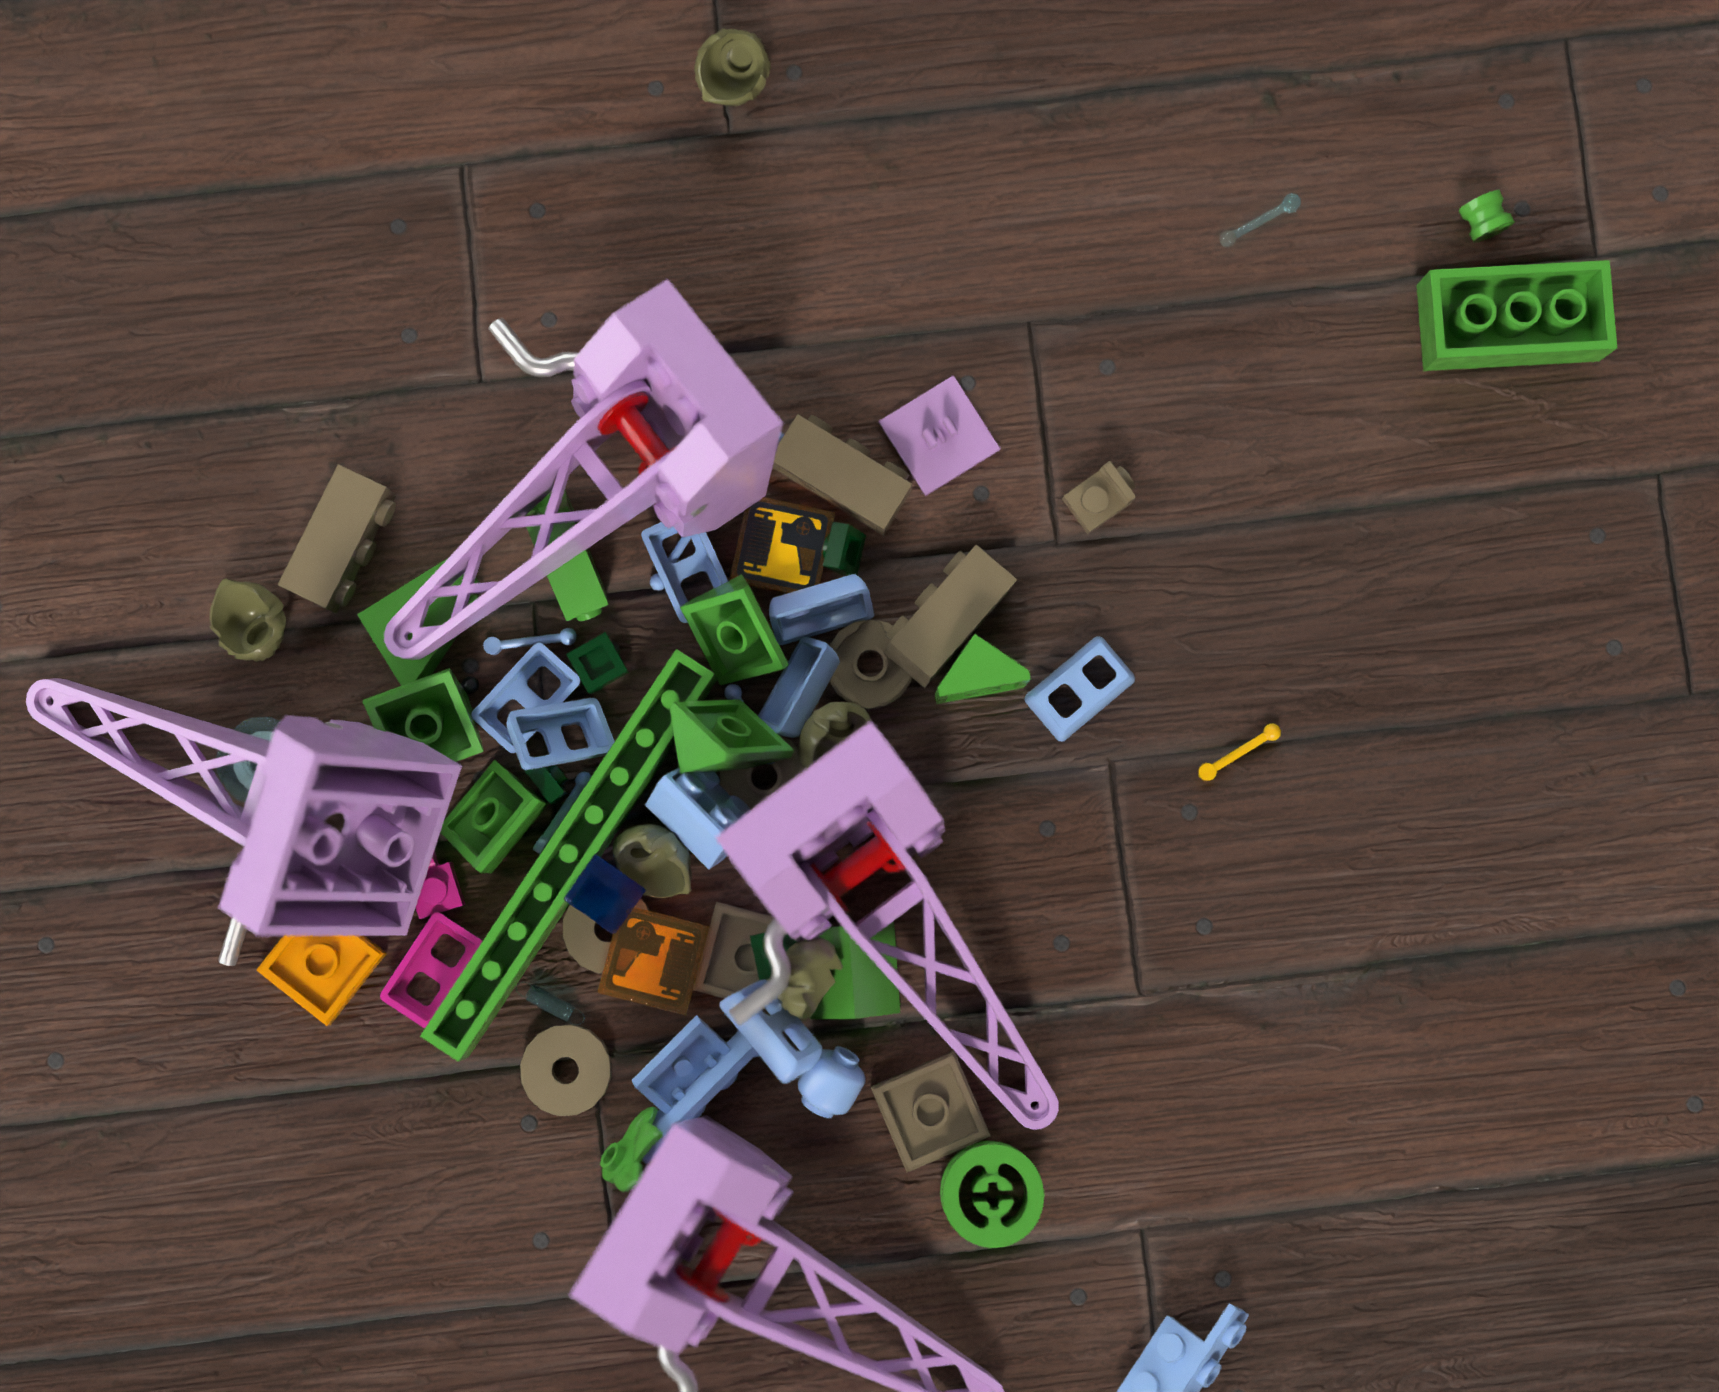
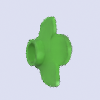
M655 1107L643 1110L630 1124L622 1140L618 1143H612L602 1155L600 1164L603 1179L609 1183H615L617 1189L622 1192H627L636 1187L642 1177L641 1163L643 1157L663 1136L662 1131L652 1125L658 1109Z

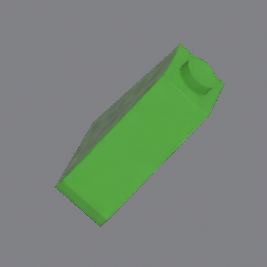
M566 489L564 490L558 513L574 511ZM551 492L526 516L545 515ZM579 522L554 524L548 545ZM541 526L526 527L535 547ZM589 548L547 575L566 621L577 618L578 621L589 620L599 615L603 611L602 607L609 605L605 588Z
M446 560L357 614L401 686L432 675L456 639L454 637L429 655L418 660H408L393 655L388 650L384 639V632L389 621ZM464 574L451 586L461 585ZM477 578L475 579L474 584L479 583ZM471 594L467 606L479 598V596ZM457 596L439 597L429 605L423 627L443 625L451 619ZM412 633L408 634V640L410 641L413 637Z

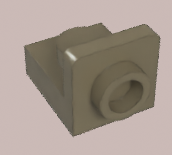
M1108 461L1098 472L1065 494L1062 500L1085 532L1089 534L1133 502L1136 497L1132 491L1135 489V484L1123 467L1120 466L1116 469Z

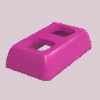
M441 913L432 914L381 991V1000L418 1025L426 1028L483 941ZM443 934L450 935L465 946V953L455 967L447 966L432 954L434 946ZM418 972H423L440 984V991L428 1006L423 1005L407 993V987Z

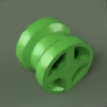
M1494 190L1481 195L1458 210L1462 219L1470 223L1472 228L1470 236L1473 243L1491 238L1515 223L1512 215L1505 212L1502 207L1504 198L1500 190Z

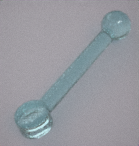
M1290 193L1285 196L1282 204L1234 231H1223L1219 236L1220 244L1223 247H1232L1236 243L1237 238L1284 212L1293 213L1297 211L1301 204L1300 197Z

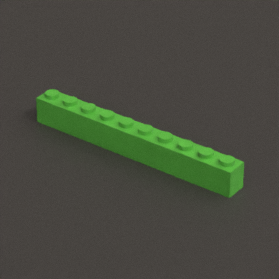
M678 649L675 650L420 1037L458 1062L469 1058L674 747L675 738L670 713L673 702L704 701L718 680L713 672Z

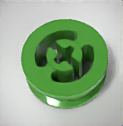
M986 1140L969 1145L952 1157L942 1175L940 1199L945 1215L960 1236L978 1246L1000 1248L1020 1241L1035 1227L1043 1209L1044 1188L1036 1167L1021 1151L1004 1142ZM1001 1164H1008L1015 1168L1023 1182L1024 1196L1018 1212L1008 1221H1001V1216L1006 1214L1013 1205L1014 1200L1010 1195L996 1196L995 1204L989 1205L985 1197H971L977 1210L985 1215V1220L981 1223L974 1222L962 1212L959 1203V1188L967 1172L977 1165L983 1166L982 1172L977 1174L971 1181L970 1188L973 1193L987 1191L988 1183L994 1182L995 1186L1001 1191H1012L1011 1184L998 1172V1168Z

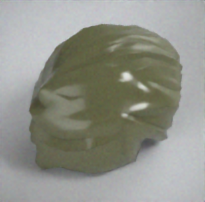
M722 28L716 34L711 35L697 51L698 55L694 65L695 79L702 93V100L705 102L726 106H740L749 100H754L764 89L766 78L770 74L771 65L762 39L753 32Z
M225 578L216 589L210 608V628L219 637V647L227 650L228 655H234L235 659H243L245 661H264L275 654L276 649L280 647L284 639V629L287 624L283 611L284 605L276 595L259 583L239 582Z
M831 702L819 710H815L804 723L798 742L797 755L800 756L799 762L802 763V767L805 770L871 722L867 711L860 705L850 702Z
M654 824L639 825L622 832L614 841L613 853L617 863L616 866L626 886L637 883L641 895L653 898H667L691 892L692 871L688 849L667 828Z
M820 937L810 941L807 939L800 941L785 951L790 961L791 977L787 988L780 994L778 999L782 1002V1007L785 1010H788L791 1015L799 1017L803 1022L812 1016L824 995L836 982L831 975L830 969L841 970L843 968L837 956L835 945Z

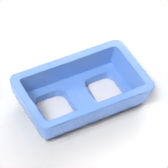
M660 522L643 530L641 537L679 620L682 623H688L680 609L683 604L688 602L681 588L682 580L698 572L707 573L713 588L728 582L706 532L690 536L696 549L692 556L676 563L670 562L663 549L662 542L665 538L678 532L673 526L667 528Z
M856 574L774 597L769 606L770 622L779 645L801 640L804 636L811 637L849 626L853 622L869 620L874 617L870 592L864 581Z
M807 636L801 638L788 661L789 665L783 670L758 715L776 734L790 738L799 737L804 723L810 717L840 663L836 652L825 642Z
M1096 636L1025 695V702L1058 741H1065L1131 686L1135 681V676L1102 637ZM1095 656H1102L1116 673L1115 679L1103 689L1095 688L1082 672L1083 666ZM1062 684L1068 685L1082 702L1081 707L1068 718L1061 717L1048 701V696Z
M535 643L472 711V719L508 752L516 753L507 727L497 718L498 712L512 699L518 701L525 709L563 703L579 686L580 678L544 644ZM540 667H547L561 681V686L547 700L541 699L528 686V680ZM536 731L522 733L525 743Z
M596 698L514 710L509 713L507 718V730L520 765L524 770L605 756L615 742L601 705ZM569 725L580 726L588 748L569 749L563 737L561 727ZM540 732L546 743L549 755L531 757L522 733Z
M760 980L726 997L719 1005L778 1079L783 1083H789L815 1066L820 1059L822 1046L798 1017L791 1015L788 1010L782 1007V1002L778 998L764 1007L770 1015H766L760 1010L741 1026L736 1023L729 1010L767 982V980ZM783 1031L788 1035V1037L793 1041V1043L798 1047L800 1051H796L795 1049H793V1047L783 1037Z

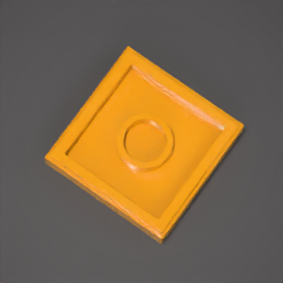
M283 935L256 971L323 1024L329 1026L387 953L365 935Z

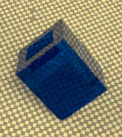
M595 854L564 897V901L614 934L624 923L646 889Z

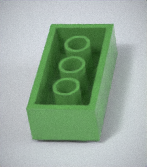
M1610 260L1429 270L1416 285L1423 371L1599 362L1617 349Z

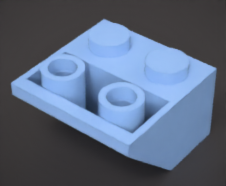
M678 768L662 777L645 806L708 869H711L728 856L715 837L751 810L743 800L736 796H730L718 784L720 780L715 772L680 774Z

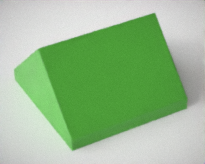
M742 574L680 607L720 685L782 670L789 665Z
M974 634L937 688L935 693L936 705L1022 689L1031 680L1028 669Z
M450 668L363 700L364 707L374 729L388 731L422 742L455 762L484 752L477 724L471 716L472 707L468 695Z
M740 699L673 702L670 708L680 774L749 769L791 758L794 749Z
M494 760L444 820L440 833L480 873H493L549 803L503 765Z
M894 922L888 924L870 939L896 947ZM831 926L819 936L835 945L837 956L843 968L841 970L830 969L831 975L836 982L824 995L810 1019H858L900 1013L899 989L847 933L843 926ZM884 955L897 969V958Z

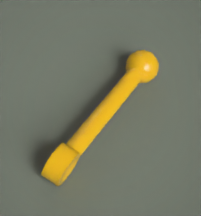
M1270 723L1265 726L1263 733L1213 764H1202L1198 769L1199 777L1204 781L1213 780L1218 770L1267 740H1277L1281 735L1280 727Z

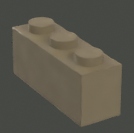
M797 414L777 446L772 468L884 536L912 492V483L907 481L908 473L891 462L886 461L885 465L882 466L869 458L871 451L851 438H848L846 443L831 434L833 428L820 418L811 415L807 420Z
M338 464L278 586L337 614L340 606L345 607L353 597L356 589V583L353 580L360 566L365 567L370 562L376 549V543L373 540L380 526H387L395 512L396 503L393 500L396 495L386 486Z
M977 545L967 555L959 551L944 568L943 572L948 577L937 588L931 583L915 601L914 604L919 609L911 619L908 620L902 615L885 635L891 641L884 654L924 688L1008 594L1017 581L1012 574Z

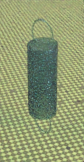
M535 984L531 985L526 994L527 1001L565 1022L571 1023L569 1021L574 1009L578 1010L575 1006Z

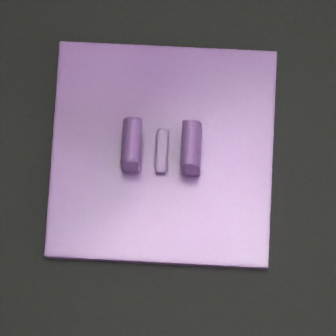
M954 375L879 421L880 426L925 496L1000 451V447Z

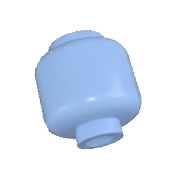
M836 1046L834 1051L822 1049L819 1061L811 1070L802 1074L798 1080L799 1092L802 1094L801 1102L813 1113L825 1118L846 1114L851 1109L866 1081L864 1072L857 1065L859 1058L850 1050L840 1046Z

